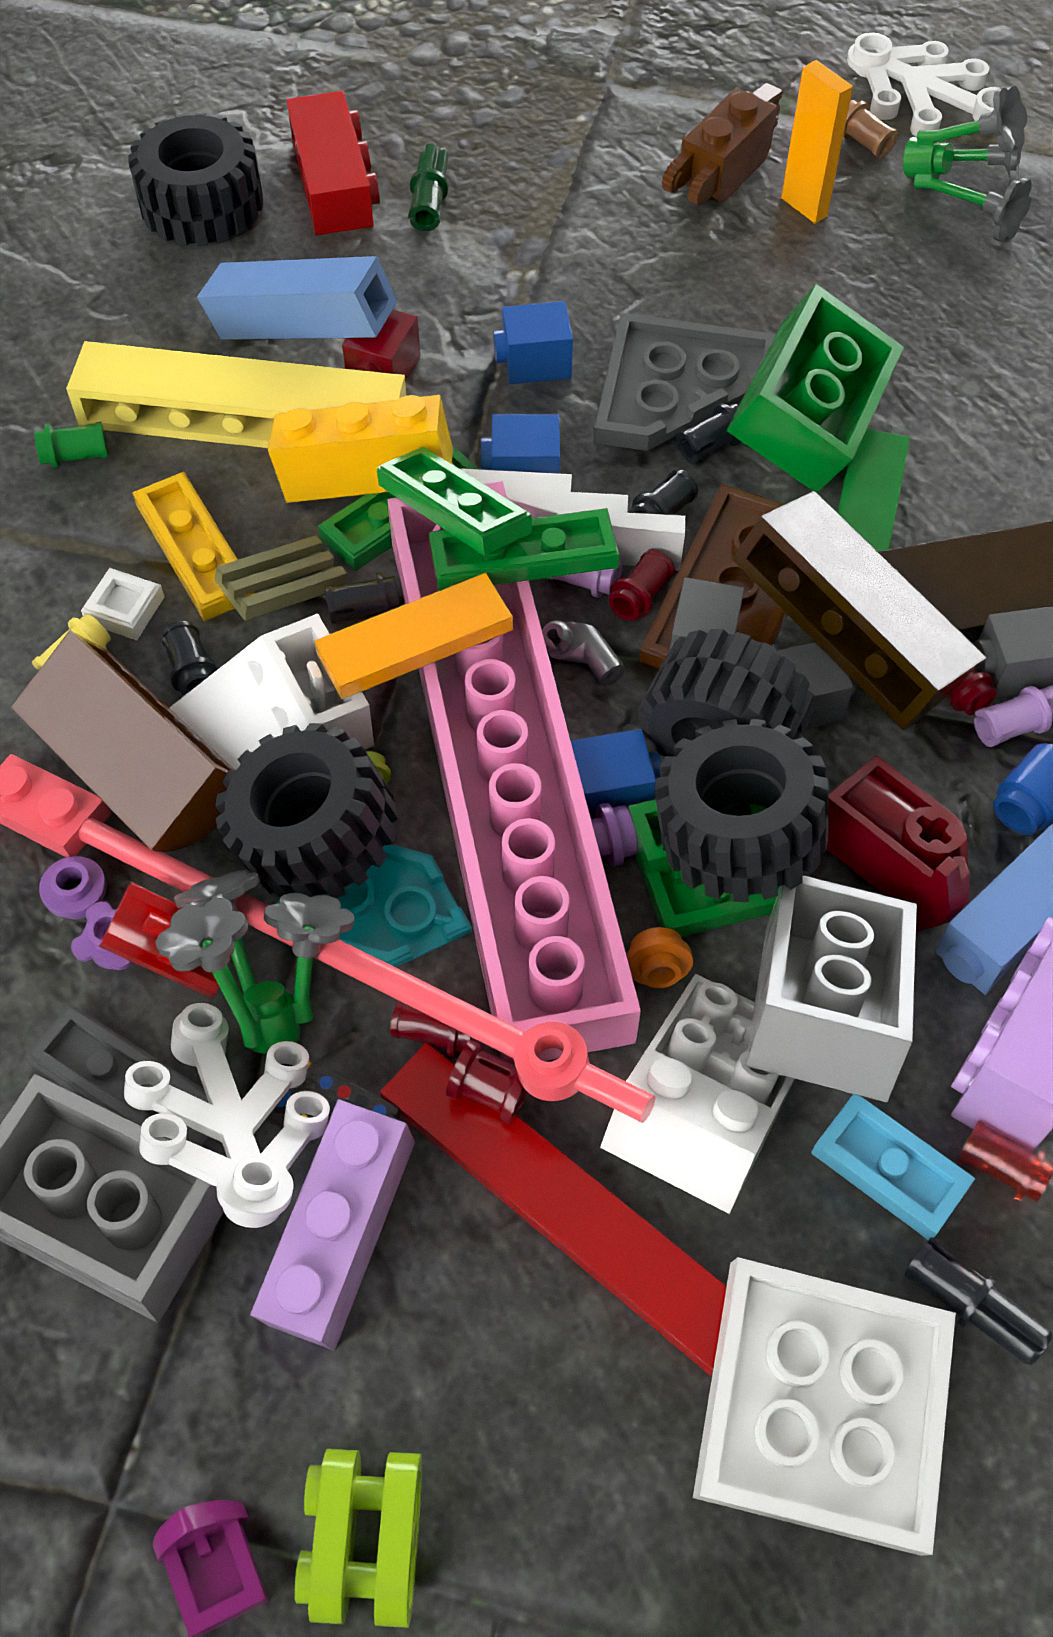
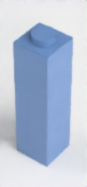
M377 256L220 263L197 296L220 339L376 337L398 302Z
M1053 823L948 924L934 951L943 959L946 968L953 976L964 983L973 984L985 996L1022 960L1047 918H1053Z

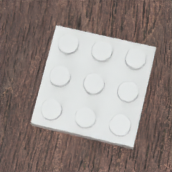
M737 1257L730 1263L693 1498L920 1556L933 1555L956 1313Z

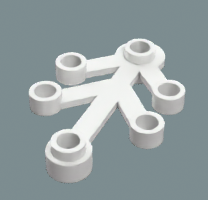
M864 33L856 38L855 44L848 51V65L858 75L868 79L873 92L870 112L879 119L890 120L895 118L901 101L900 93L891 88L888 76L902 82L913 110L910 131L916 137L919 130H939L942 114L938 109L934 108L929 95L973 114V119L977 121L982 114L993 111V96L995 91L999 89V87L982 89L986 83L989 66L980 59H967L962 63L946 64L949 49L944 43L939 41H928L923 45L892 47V42L886 36L879 33ZM918 62V66H910L906 64ZM958 81V84H959L962 88H959V87H957V86H955V85H953V84H950V83H948V82ZM982 89L977 95L966 91H976Z
M195 1003L187 1006L175 1018L172 1028L171 1051L180 1062L197 1067L209 1103L169 1085V1071L160 1063L141 1061L130 1066L125 1075L124 1098L126 1102L133 1108L154 1110L159 1113L148 1117L143 1122L139 1150L142 1157L150 1163L157 1165L169 1164L216 1186L217 1199L223 1207L226 1216L234 1223L249 1228L263 1227L275 1221L290 1204L293 1193V1179L288 1169L310 1140L317 1139L324 1134L330 1106L322 1095L315 1092L301 1091L293 1094L286 1104L284 1128L260 1154L253 1134L288 1090L298 1087L305 1081L309 1054L303 1046L294 1042L283 1041L272 1045L267 1052L264 1074L241 1101L225 1057L229 1031L228 1023L221 1011L215 1006L206 1003ZM142 1084H150V1085H154V1086H153V1087H143V1086H140V1085H142ZM299 1114H309L314 1117L307 1118L300 1116ZM186 1126L222 1142L227 1157L187 1141ZM157 1137H167V1138H170V1139H172V1140H170V1141H159V1140H156V1139H154V1138H157Z

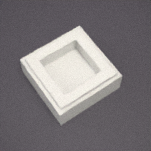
M109 568L81 612L83 616L89 614L94 617L107 631L138 640L165 597L160 584Z

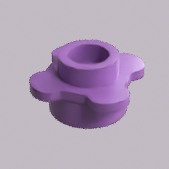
M107 902L94 903L86 910L85 916L88 921L82 935L72 941L71 949L79 961L86 962L92 959L100 967L123 970L131 966L133 962L99 947L116 912Z

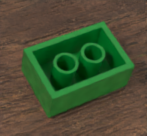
M815 284L782 322L726 431L817 493L853 460L904 347L818 284Z

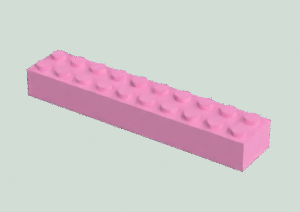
M503 481L484 484L507 499ZM391 498L387 499L392 546L404 603L408 604L438 592L430 549L429 532L444 529L400 499ZM529 580L494 585L513 616V630L418 668L491 1015L525 1032L545 1022L567 1024L577 1030L583 1037L588 1053L635 1044L641 1010ZM549 1048L539 1055V1059L542 1061L558 1059L563 1052L557 1048ZM499 1051L501 1059L515 1065L514 1058Z

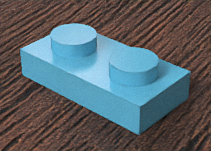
M853 1094L811 1152V1154L927 1240L937 1235L975 1180L973 1176L866 1099L856 1094Z

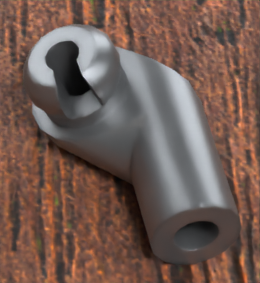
M556 620L546 624L542 629L547 653L551 657L562 661L587 664L601 685L613 684L624 674L625 666L600 632L592 625Z

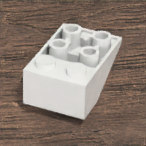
M319 614L260 636L170 707L181 720L235 770L240 766L237 759L246 750L253 752L261 745L258 740L270 733L273 738L282 735L283 728L297 725L301 731L305 730L309 723H321L327 731L335 726L346 731L350 739L355 737L364 750L374 746L370 707L362 692L341 699L317 654L314 640L330 635Z
M695 974L626 1080V1082L656 1097L649 1117L644 1123H641L614 1109L600 1148L730 1214L795 1078L746 1066L755 1002L735 993L732 989L721 983L712 982Z

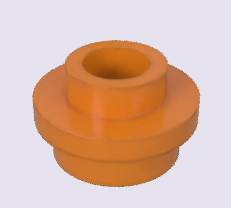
M664 927L650 928L637 934L631 941L630 950L626 955L632 979L637 983L652 988H665L674 985L685 977L693 966V957L689 945L682 940L678 932Z

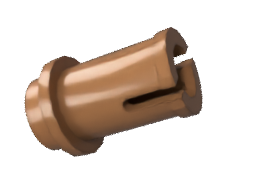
M851 100L843 138L849 139L852 137L870 150L878 159L884 158L895 146L899 133L871 113L867 102Z

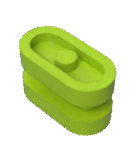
M327 1449L322 1465L309 1466L305 1484L304 1512L305 1516H316L312 1551L301 1550L299 1554L295 1577L296 1604H308V1616L311 1623L344 1624L348 1612L349 1599L352 1597L374 1599L375 1626L409 1628L414 1597L421 1506V1453L389 1452L385 1477L361 1476L359 1450ZM358 1510L381 1511L377 1563L353 1562Z

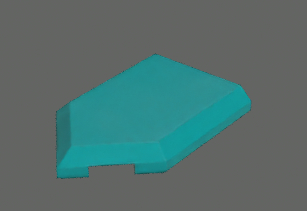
M394 844L383 847L387 858L380 868L372 865L366 871L369 877L367 881L359 887L355 882L344 887L346 895L336 898L341 903V909L350 911L355 917L353 928L340 933L339 940L394 967H398L473 932L472 926L462 908L458 907L445 884L443 874L432 855Z

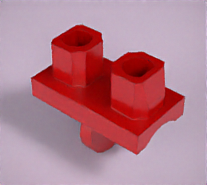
M131 882L118 905L99 947L209 998L215 996L219 985L212 972L205 971L201 965L190 971L175 970L169 958L162 956L156 947L157 937L164 930L171 927L170 921L172 916L181 908H178L175 902Z

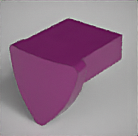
M215 1500L186 1506L175 1512L158 1529L153 1539V1549L158 1563L164 1562L189 1637H200L270 1601L242 1525L243 1522L249 1519L243 1502Z

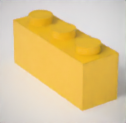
M409 395L398 400L372 403L351 402L338 407L313 410L298 408L286 413H278L274 415L268 452L286 503L388 492L379 486L377 467L421 447H425L450 464H452L453 446L440 395L424 397Z

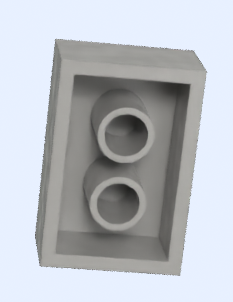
M804 875L803 883L792 890L785 885L780 886L765 932L746 1066L888 1102L912 1043L917 904Z
M34 1074L0 1124V1241L159 1323L224 1212L217 1199V1187L169 1164L157 1165L148 1162L142 1157L139 1150L140 1125ZM164 1137L154 1138L159 1141H170Z

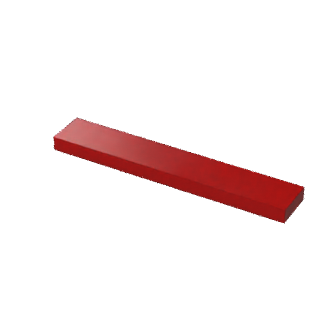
M426 1042L380 1091L381 1100L711 1376L713 1374L727 1286L518 1116L512 1125H509L500 1120V1112L464 1096L457 1100L446 1096L447 1084L455 1065Z

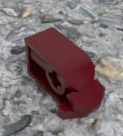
M877 755L828 795V844L826 849L884 896L916 903V932L950 923L967 906L969 902L970 880L968 870V839L961 821L952 812Z

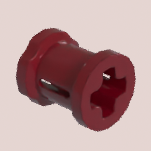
M472 1039L468 1040L456 1061L445 1095L455 1100L461 1096L467 1097L500 1112V1120L512 1125L525 1102L528 1092L522 1086L514 1064L483 1051L482 1043Z

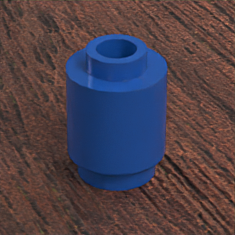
M1041 743L1034 746L997 788V798L993 802L994 812L1005 826L1016 833L1032 835L1037 830L1046 829L1053 823L1052 744Z

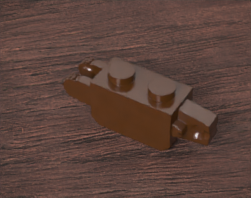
M765 83L753 93L743 91L737 87L733 89L682 138L681 153L674 158L673 162H670V165L664 171L661 182L663 190L675 194L679 188L681 189L684 185L690 187L687 200L692 204L701 206L710 197L724 203L765 161L771 149L774 128L778 124L779 101L782 98L783 90L768 83Z

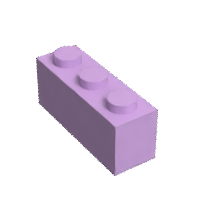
M338 1099L250 1314L267 1326L335 1351L415 1144L406 1123Z

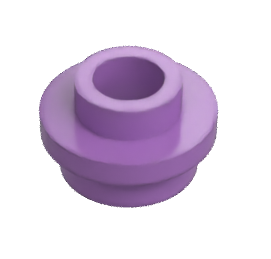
M609 803L598 804L596 806V818L591 819L600 856H606L611 867L622 865L624 857L637 854V839L630 813L625 805L612 808Z
M81 856L66 857L52 864L43 874L39 885L40 897L46 908L53 914L68 919L85 918L86 910L91 905L103 901L107 889V881L100 866L93 860ZM81 879L80 884L76 888L71 890L62 889L69 882Z

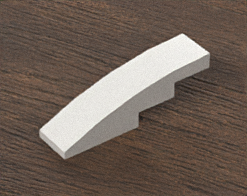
M460 469L482 484L503 481L507 499L529 512L532 518L608 508L619 551V561L622 565L635 566L644 552H647L649 549H655L663 552L670 558L675 570L679 571L681 567L685 537V516L627 513L628 495L571 492L572 474Z

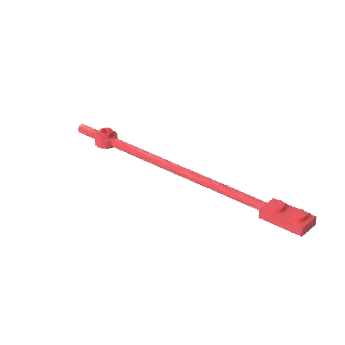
M10 754L0 765V824L64 857L76 856L86 844H89L182 892L190 890L191 886L200 881L214 878L163 852L153 851L145 843L105 824L104 822L112 812L99 796L13 754ZM246 893L235 899L238 910L244 914L248 925L291 947L293 946L292 941L278 936L277 928L265 922L264 911L269 906L268 904ZM339 939L332 943L321 944L319 955L313 957L514 1058L522 1086L529 1094L538 1099L559 1101L569 1098L579 1091L641 1123L647 1120L654 1107L656 1099L654 1095L590 1064L583 1037L577 1030L567 1024L545 1022L525 1032ZM549 1048H557L563 1052L557 1060L552 1062H545L539 1059V1055Z

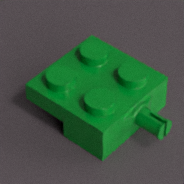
M656 799L628 806L637 839V854L634 856L659 927L675 930L683 937L771 914L776 897L763 900L761 893L748 895L749 902H734L733 894L723 893L720 899L705 895V886L703 884L692 889L684 883L681 871L673 872L667 862L666 851H663ZM736 804L718 812L732 816H746L759 813L765 809L763 806L756 804Z

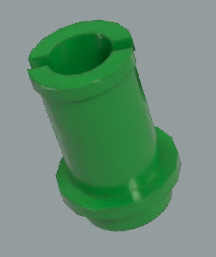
M102 421L96 422V424L55 429L49 423L44 425L45 430L34 431L37 454L41 465L51 463L52 468L55 469L59 468V462L98 457L108 458L107 442Z

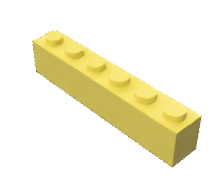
M84 341L66 388L78 425L96 424V422L102 421L106 431L268 448L275 414L286 413L298 408L313 410L343 406L351 402L372 403L398 400L406 396L405 375Z

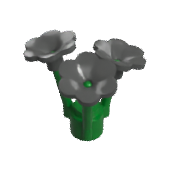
M1015 85L997 89L993 96V111L982 114L977 121L939 130H919L917 137H911L908 140L903 156L904 174L908 179H914L915 189H932L983 206L984 212L994 215L995 228L993 237L1000 242L1006 238L1012 239L1016 235L1021 220L1027 215L1031 204L1029 194L1032 188V181L1027 178H1022L1018 181L1021 150L1025 142L1024 128L1027 124V111L1024 104L1021 103L1020 92ZM981 132L983 136L995 133L998 139V144L989 145L988 149L953 150L951 143L944 142V140ZM953 161H987V165L1005 166L1009 175V186L1006 189L1005 195L990 192L986 195L938 178L941 174L949 173Z
M239 870L222 877L200 881L191 886L190 890L174 897L176 906L181 909L172 916L170 921L171 927L164 930L157 937L156 947L162 956L169 958L175 970L190 971L201 965L205 971L212 972L240 1026L244 1046L257 1053L267 1054L268 1049L278 1042L289 1041L297 1043L301 1037L299 1024L310 1022L313 1019L309 999L313 957L319 955L321 944L335 942L339 939L340 933L351 930L354 926L355 917L350 911L341 909L340 901L331 896L317 895L309 897L301 893H288L280 897L279 904H272L266 907L264 920L268 925L277 928L279 937L293 942L292 951L298 956L294 996L290 992L285 991L284 986L279 982L266 981L257 984L241 938L247 932L248 922L244 914L239 912L235 899L243 895L245 891L257 886L260 883V879L256 872L248 873V870ZM230 955L244 992V998L227 966Z

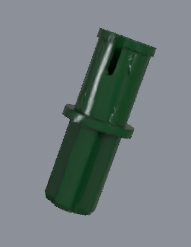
M432 142L426 144L425 151L420 153L417 171L410 180V190L413 197L408 218H411V225L421 231H431L438 227L441 219L442 200L446 198L449 191V182L446 178L448 152L444 148H438L436 143Z

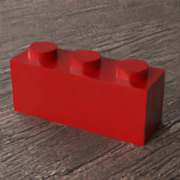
M344 90L286 99L292 143L315 236L374 227L372 205L380 204L378 182L375 173L367 174V172H371L367 142L362 141L358 111H349Z

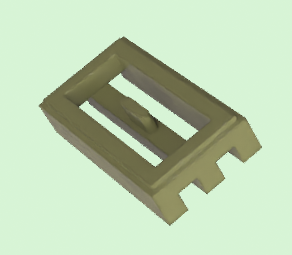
M315 535L217 566L215 582L246 621L323 595L327 586L345 585L347 572L342 566L333 567L334 556L329 550L321 552L322 541ZM316 571L318 572L317 574H314V575H311V576H308V577H305V578H302V579H299V580L290 582L292 579H295V578H298V577H301V576H304V575H307V574H310V573H313V572H316ZM268 587H269L268 590H265V591H262V592H259V593H256V594H253V595H250V596H247V597L244 596V595H247V594H250V593H253V592H256V591H259V590H262V589H265V588H268Z

